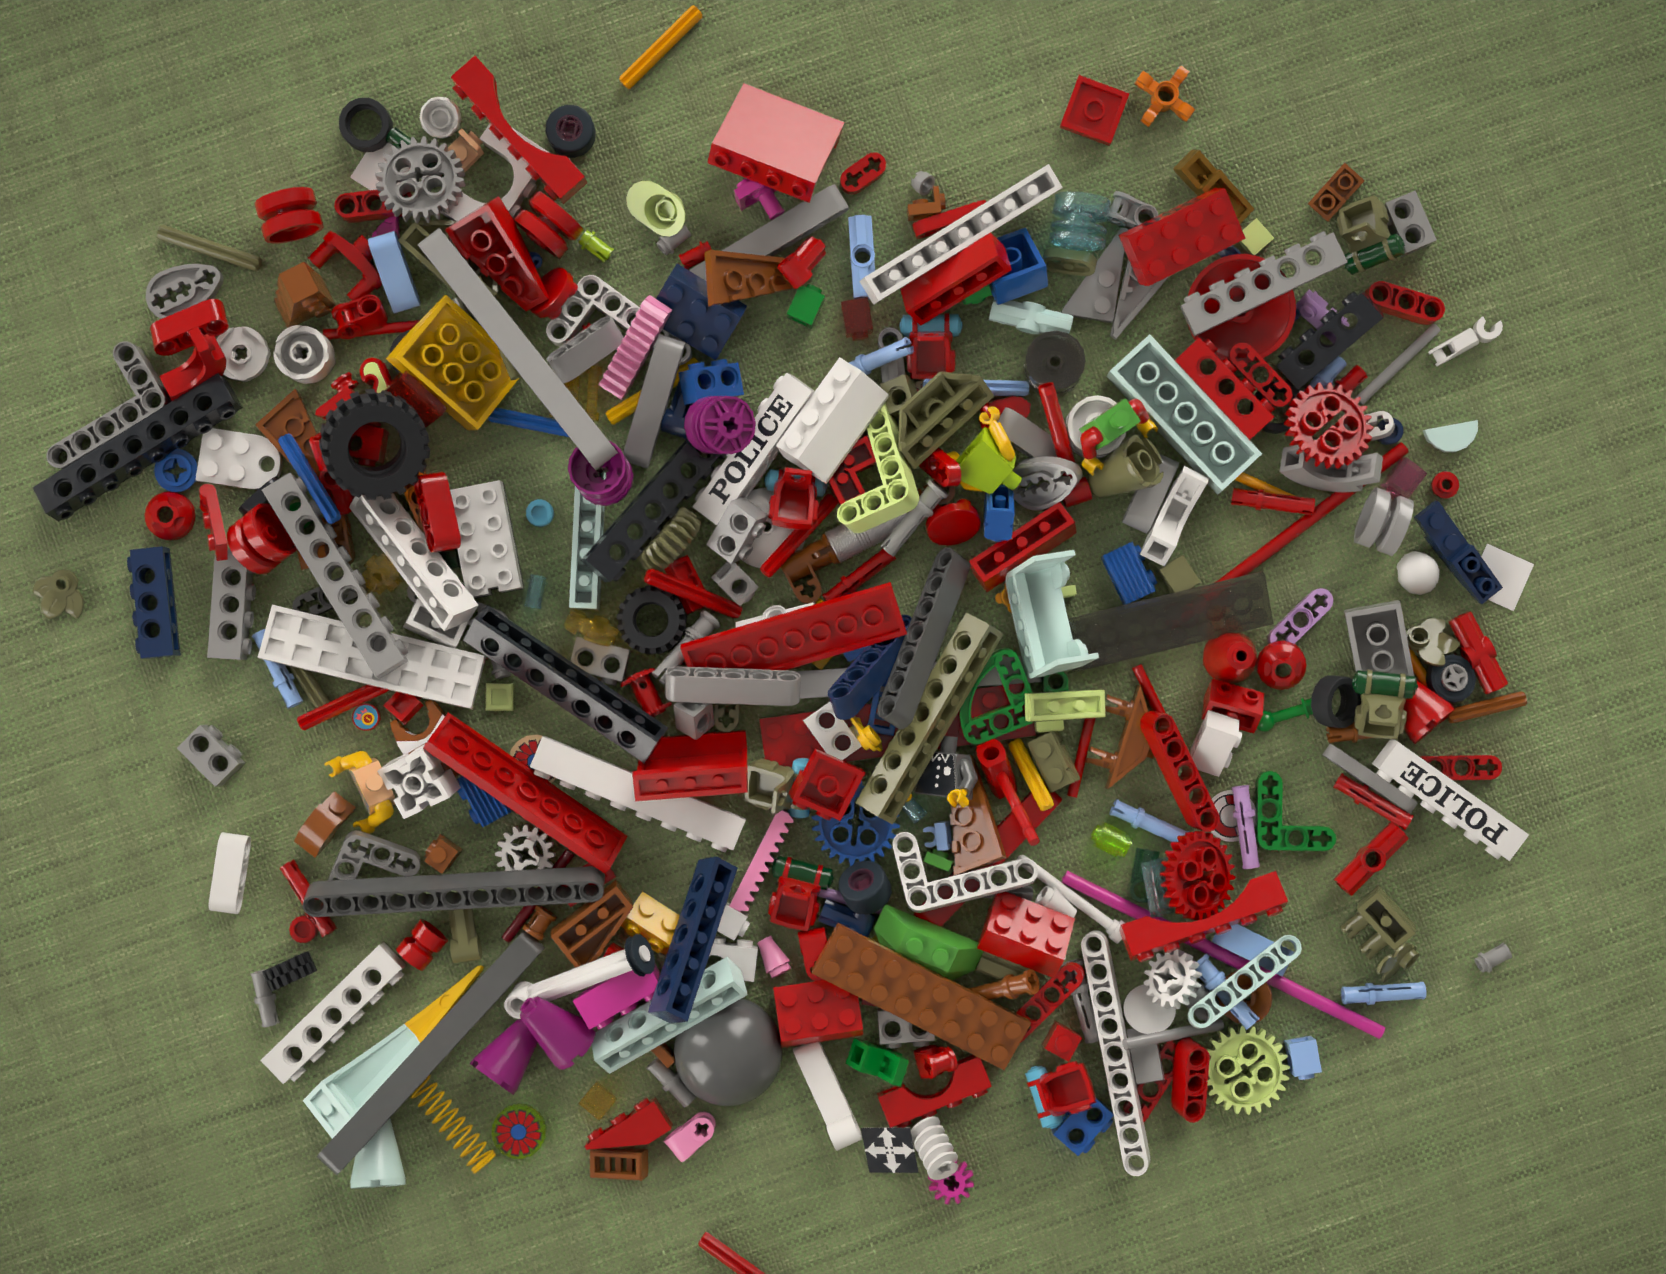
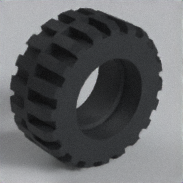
M366 389V394L359 395L357 391L351 393V398L347 401L339 400L336 403L337 408L334 411L329 410L327 413V422L322 424L320 430L322 437L319 440L322 458L332 479H335L338 486L343 490L348 489L351 495L358 498L361 495H365L367 500H376V496H382L384 500L390 499L393 492L398 491L399 495L406 492L405 486L409 483L414 486L419 480L417 477L418 473H424L427 467L425 459L430 457V448L428 447L430 442L429 435L416 410L399 395L395 397L391 392L382 390L381 393H376L374 389ZM370 422L391 424L398 431L401 440L400 448L395 457L388 463L378 467H365L357 464L350 456L348 448L349 441L354 432Z

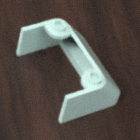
M1074 550L1033 556L1009 571L1006 575L1005 583L1024 669L1029 678L1042 677L1081 667L1099 658L1098 653L1088 654L1086 645L1079 639L1073 640L1061 588L1069 580L1070 571L1065 561L1075 556Z

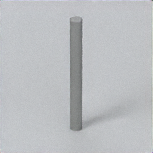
M1433 323L1355 397L1361 398L1359 404L1363 405L1441 331L1440 328Z
M1218 1019L1206 1028L1198 1029L1192 1025L1126 1038L1123 1039L1122 1044L1125 1050L1220 1031L1224 1029V1023L1221 1019Z

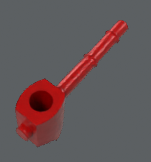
M995 738L978 745L976 749L977 757L992 794L999 799L1006 797L1011 811L1016 816L1023 830V835L1026 836L1031 846L1037 845L1040 839L1024 810V805L1016 794L1017 782L1005 748Z

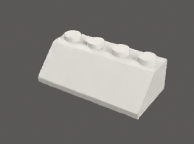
M839 357L779 440L776 447L784 458L803 470L812 471L814 477L827 484L889 398V394L864 372Z

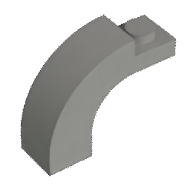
M1298 445L1283 448L1280 473L1306 487L1331 492L1362 491L1363 485L1380 482L1383 457L1378 453L1362 455L1349 466L1343 464L1337 469L1333 463L1329 469H1326L1324 462L1316 467L1314 458L1306 462L1305 457L1307 454L1305 452L1297 455L1296 452L1300 448Z

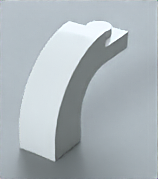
M1186 466L1183 467L1154 519L1140 555L1162 566L1166 565L1177 546L1179 536L1191 510L1208 483V477Z

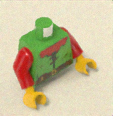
M1135 398L1130 401L1122 399L1079 428L1082 434L1080 440L1085 458L1081 465L1092 476L1096 467L1100 470L1104 467V464L1096 457V450L1109 444L1135 425L1145 438H1148L1147 433L1150 430L1158 431V427L1151 420L1140 400Z

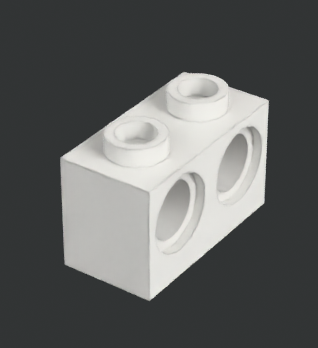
M830 702L803 720L825 752L831 756L843 760L862 747L857 740L859 733L856 727L853 725L849 728L844 720L836 718ZM829 712L835 717V723L831 728H823L819 724V717L822 713ZM839 735H847L850 738L851 745L847 750L841 751L836 748L835 739Z

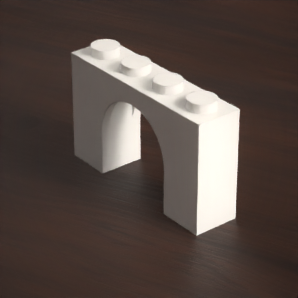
M489 124L481 135L480 140L483 142V145L507 160L513 167V185L501 200L514 219L521 211L522 207L520 205L525 197L529 199L536 190V181L525 170L528 165L522 159L517 161L509 153L507 148L510 145L503 138L499 141L488 129L491 126ZM512 128L526 142L530 143L531 145L535 146L540 150L546 151L545 149H543L542 147H540L539 145H537L536 143H534L533 141H531L530 139L516 131L514 128ZM463 193V197L455 196L458 203L457 206L448 205L449 214L443 210L440 213L452 221H459L486 203L478 202Z

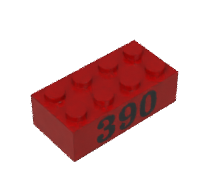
M1214 188L1118 235L1139 285L1150 286L1246 239L1225 188Z

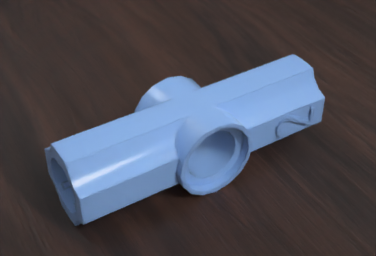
M855 215L848 217L853 299L870 300L859 281L875 271L872 216ZM859 252H866L870 256V260L862 264L856 261L855 256Z

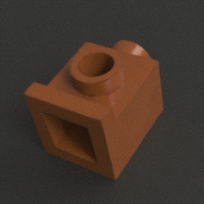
M440 834L425 851V862L443 874L450 869L463 849Z

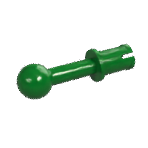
M1300 698L1302 704L1271 713L1270 711L1263 710V716L1257 729L1267 732L1274 727L1275 723L1304 714L1309 719V716L1313 715L1311 698L1306 700Z

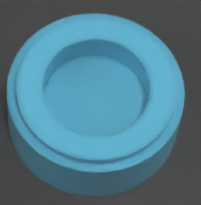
M537 499L528 505L526 517L534 526L544 527L553 520L554 510L547 501Z

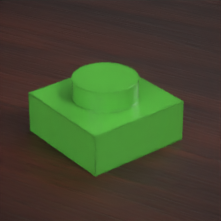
M933 849L932 853L925 852L922 859L923 863L949 872L953 863L947 860L949 854L937 851V849Z

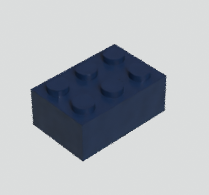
M676 264L656 298L672 309L663 329L714 360L719 356L747 308V305L740 301L708 307L707 281L679 264Z

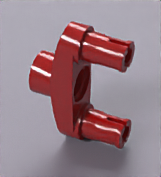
M329 231L322 238L324 241L308 257L319 269L336 252L338 254L341 252L363 273L361 275L363 278L346 294L352 301L365 295H370L375 289L378 290L383 285L378 271L370 263L373 256L368 240L363 235H360L353 244H350L338 234Z

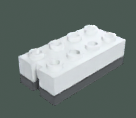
M498 480L450 490L461 536V545L457 550L464 586L474 599L492 596V590L499 589V592L502 593L525 589L504 483Z

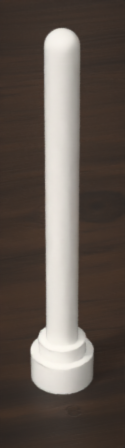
M1019 855L1017 857V860L1025 859L1028 857L1025 855ZM1027 865L1022 866L1031 874H1033V870L1031 867ZM1037 865V878L1052 889L1055 887L1070 903L1106 928L1105 932L1109 934L1108 937L1118 944L1122 940L1119 929L1122 924H1125L1124 921L1110 919Z

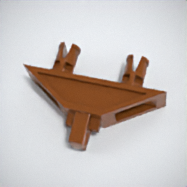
M1136 685L1130 702L1108 694L1105 697V700L1116 705V707L1105 706V711L1125 717L1124 720H1126L1114 754L1091 746L1089 751L1101 758H1086V763L1109 769L1110 773L1105 786L1106 789H1109L1146 759V757L1152 759L1154 757L1140 727L1142 716L1148 712L1141 685ZM1170 745L1167 746V753L1171 749Z

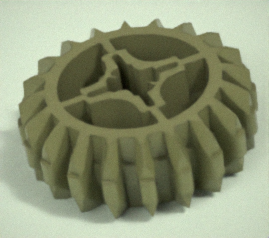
M680 507L670 520L665 518L659 525L662 528L659 534L651 541L647 539L641 546L644 550L637 559L646 570L655 569L662 572L680 556L697 535L701 522L692 511L687 510L685 507Z

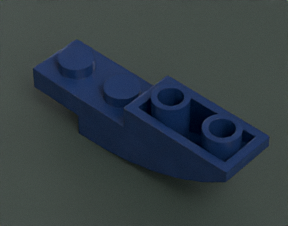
M1439 501L1432 502L1414 517L1426 534L1424 538L1435 553L1480 604L1486 602L1503 588L1474 545L1468 544Z

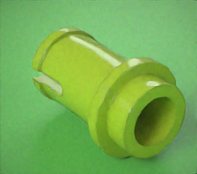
M587 230L578 242L582 246L581 249H587L605 263L614 249L596 237V232L593 231L591 233Z

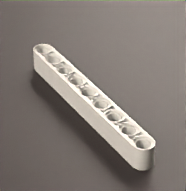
M1094 930L1083 937L1081 942L1082 954L1123 1166L1128 1174L1140 1176L1146 1172L1150 1164V1152L1130 1049L1125 1050L1122 1044L1123 1039L1127 1038L1109 941L1103 932ZM1090 937H1097L1101 940V950L1094 951L1089 947L1088 940ZM1095 964H1102L1106 967V977L1100 978L1094 974L1093 967ZM1099 992H1109L1112 996V1003L1108 1005L1101 1003ZM1107 1018L1114 1019L1118 1025L1117 1030L1114 1032L1108 1031L1104 1027V1020ZM1113 1045L1120 1047L1123 1051L1122 1058H1113L1109 1053V1047ZM1117 1073L1125 1074L1128 1078V1084L1125 1086L1118 1085L1114 1080V1075ZM1123 1100L1130 1101L1133 1105V1111L1130 1113L1123 1112L1120 1109L1119 1103ZM1125 1129H1136L1139 1138L1136 1140L1128 1139L1125 1135ZM1133 1155L1140 1156L1144 1160V1166H1133L1130 1162V1157Z

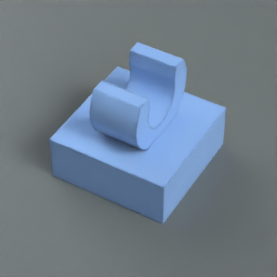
M939 821L934 823L935 827L928 826L923 829V832H932L935 836L933 842L925 843V847L931 848L937 845V851L952 848L950 821Z

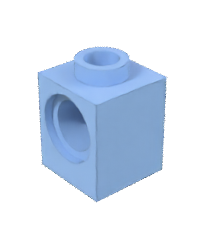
M1306 1036L1284 1040L1288 1056L1287 1061L1290 1066L1289 1073L1294 1077L1298 1076L1299 1080L1314 1078V1073L1322 1072L1315 1038Z

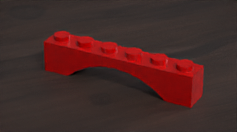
M473 56L451 76L455 84L452 87L454 92L461 100L467 98L473 104L470 108L481 121L485 118L491 124L488 128L499 141L503 138L510 145L507 148L509 153L517 161L522 159L528 165L525 170L535 181L540 178L546 185L543 190L553 201L558 198L562 204H565L587 184L585 176L567 156L551 154L540 150L526 142L511 128L501 112L497 82L493 74L476 56Z
M1274 871L1251 879L1244 891L1231 905L1206 919L1174 923L1145 916L1122 924L1119 931L1130 960L1138 959L1139 962H1143L1153 958L1155 952L1164 950L1165 953L1175 951L1180 948L1179 944L1187 941H1190L1191 944L1201 942L1206 939L1205 935L1216 932V935L1224 934L1232 930V925L1241 923L1242 926H1246L1258 921V916L1267 914L1268 917L1278 915L1283 912L1288 899L1277 872Z

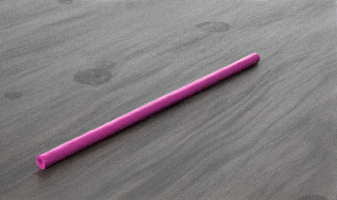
M1066 871L1061 882L1134 919L1149 916L1161 921L1171 922L1072 872ZM1208 939L1195 944H1191L1190 941L1184 942L1238 970L1250 962V960ZM1259 965L1261 971L1265 973L1271 972L1270 970ZM1275 974L1266 981L1268 985L1378 1039L1384 1034V1026L1285 977Z

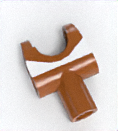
M430 699L425 701L429 711V725L421 734L410 732L397 718L390 722L392 732L403 755L406 753L410 754L416 748L425 745L447 715L436 701ZM441 762L444 771L451 769L455 777L460 775L451 767Z

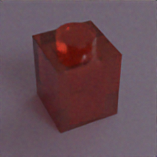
M868 297L842 301L841 311L846 338L852 337L853 341L869 338L868 334L873 333V325Z

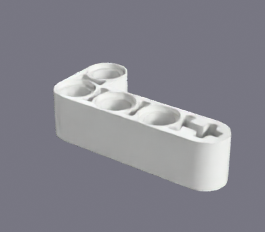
M821 1042L799 1045L793 1048L794 1055L827 1125V1132L836 1151L862 1140L860 1128Z

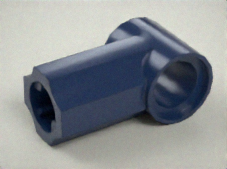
M680 381L678 382L670 409L668 408L663 416L661 431L687 439L684 429L685 416L692 404L684 405Z
M826 899L818 921L834 928L837 923H840L868 938L876 915L872 913L866 915L857 914L847 906Z

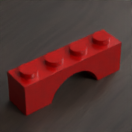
M972 1054L957 1060L958 1068L952 1071L947 1085L933 1094L922 1095L915 1093L903 1083L901 1087L893 1086L878 1092V1099L889 1127L904 1128L912 1124L911 1120L919 1116L922 1119L937 1114L936 1109L947 1106L948 1109L962 1104L963 1098L971 1095L973 1098H977L988 1093L987 1089L992 1086L981 1058Z

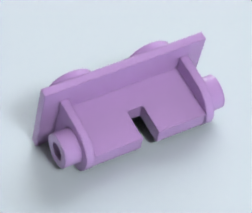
M1309 289L1296 304V308L1300 311L1301 316L1317 329L1323 324L1320 319L1329 312L1326 309L1329 303L1320 297L1316 291L1312 292ZM1343 316L1341 318L1342 323L1349 327L1348 319ZM1330 331L1322 333L1332 343L1336 341L1334 333Z

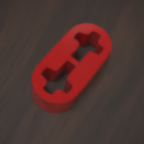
M872 152L847 168L840 177L842 190L847 194L855 195L878 180L886 170L885 158L877 152ZM870 160L874 163L880 162L879 171L876 172L872 169L867 173L864 172L869 168ZM859 174L862 175L857 180V187L854 188L853 185H846L847 176L850 175L852 178H855Z

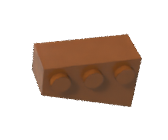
M305 262L279 274L277 282L279 289L275 292L277 298H274V303L287 328L299 325L314 316L316 318L323 317L331 312L330 308L336 306L322 276Z
M614 880L604 888L601 899L595 902L584 903L551 929V938L575 968L595 961L600 957L612 936L615 935L633 909V900L618 881Z

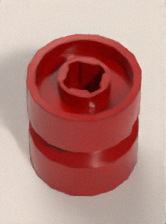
M420 919L411 930L412 937H405L396 948V951L410 965L420 971H424L433 960L432 954L439 953L448 942V939L430 922Z

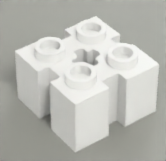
M424 745L416 748L410 754L406 753L389 761L378 770L387 790L395 789L398 796L394 799V802L403 819L422 811L429 804L433 806L450 798L461 788L451 769L444 771L441 765L442 761L424 750Z

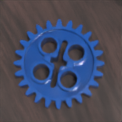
M862 780L850 802L851 810L843 815L841 821L834 818L826 820L819 815L812 816L813 820L819 821V824L812 827V830L820 831L821 833L815 840H824L825 843L822 845L821 850L830 848L829 858L834 857L836 854L840 855V864L845 858H849L850 866L854 864L855 859H859V862H861L866 857L870 861L875 862V853L884 857L881 848L883 846L892 848L888 839H894L896 835L891 831L892 829L900 828L899 824L893 823L892 825L876 815L867 817L863 813V807L860 806L859 819L864 822L858 825L856 845H851L853 827L852 824L848 823V819H853L855 799L859 798L862 789L865 787L862 785ZM845 827L849 832L848 838L844 841L834 839L833 831L835 828ZM865 829L875 832L876 838L871 844H865L860 840V834Z

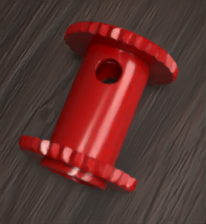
M655 668L644 669L621 683V687L630 685L641 709L652 717L665 712L668 707L672 706V702L663 705L649 676ZM639 683H643L645 689H641Z

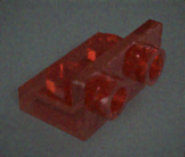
M407 371L397 374L385 389V391L391 392L395 397L399 395L409 405H412L423 421L425 428L442 416L447 409L436 396L431 394Z

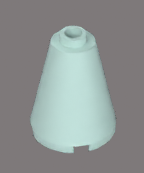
M390 1118L355 1156L350 1180L352 1189L406 1185V1177Z

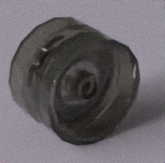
M1045 332L1035 338L1028 347L1023 365L1024 377L1029 383V387L1039 394V385L1053 382L1057 397L1064 396L1073 391L1084 371L1086 362L1084 349L1077 339L1065 332ZM1050 362H1053L1054 365L1058 364L1059 366L1054 367L1050 364Z

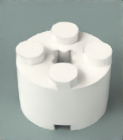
M294 325L285 329L278 336L274 360L282 373L297 382L310 384L324 379L335 365V353L329 339L318 330L309 326ZM303 350L308 351V352H307V358H305V359H302V357H303L302 351H303Z

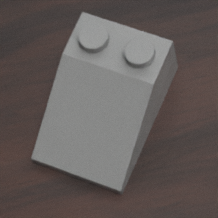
M1399 600L1344 610L1356 672L1357 670L1367 671L1368 669L1375 672L1405 673L1407 676H1414Z

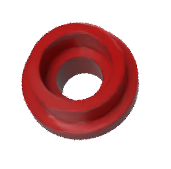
M1440 472L1432 479V491L1439 498H1451L1459 490V480L1451 472ZM1443 480L1449 481L1450 488L1448 490L1442 487Z

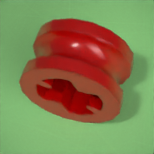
M347 372L338 377L331 384L332 389H337L338 394L347 386L354 390L359 383L357 380H352L353 375L351 372Z

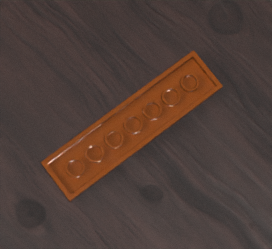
M837 923L811 970L812 974L1003 1070L1007 1067L1031 1024L1030 1020L840 923Z

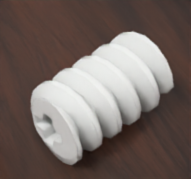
M935 1116L918 1122L911 1129L914 1147L919 1152L918 1155L923 1161L929 1177L933 1180H941L953 1175L958 1170L959 1166L955 1163L958 1155L956 1152H953L954 1147L951 1143H948L949 1138L947 1134H944L945 1130L940 1125L939 1118Z

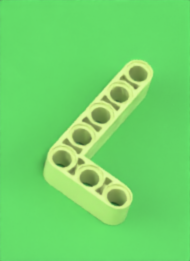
M886 402L866 428L883 485L844 502L837 511L838 520L854 533H862L913 510L919 502V494L910 464L898 449L899 427L897 420L889 414Z

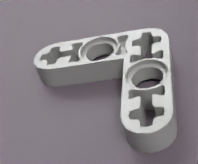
M358 830L351 831L343 841L327 881L356 879L363 862L402 876H413L419 871L420 855L410 848ZM356 839H359L361 846L353 849L351 842L354 843ZM369 843L373 844L370 849V855L366 854ZM381 847L389 850L390 856L384 860L378 859L374 854L375 850ZM395 852L399 853L396 864H393ZM408 858L413 859L412 864L408 868L404 867L403 861H406ZM343 862H349L354 866V871L350 874H343L338 866Z

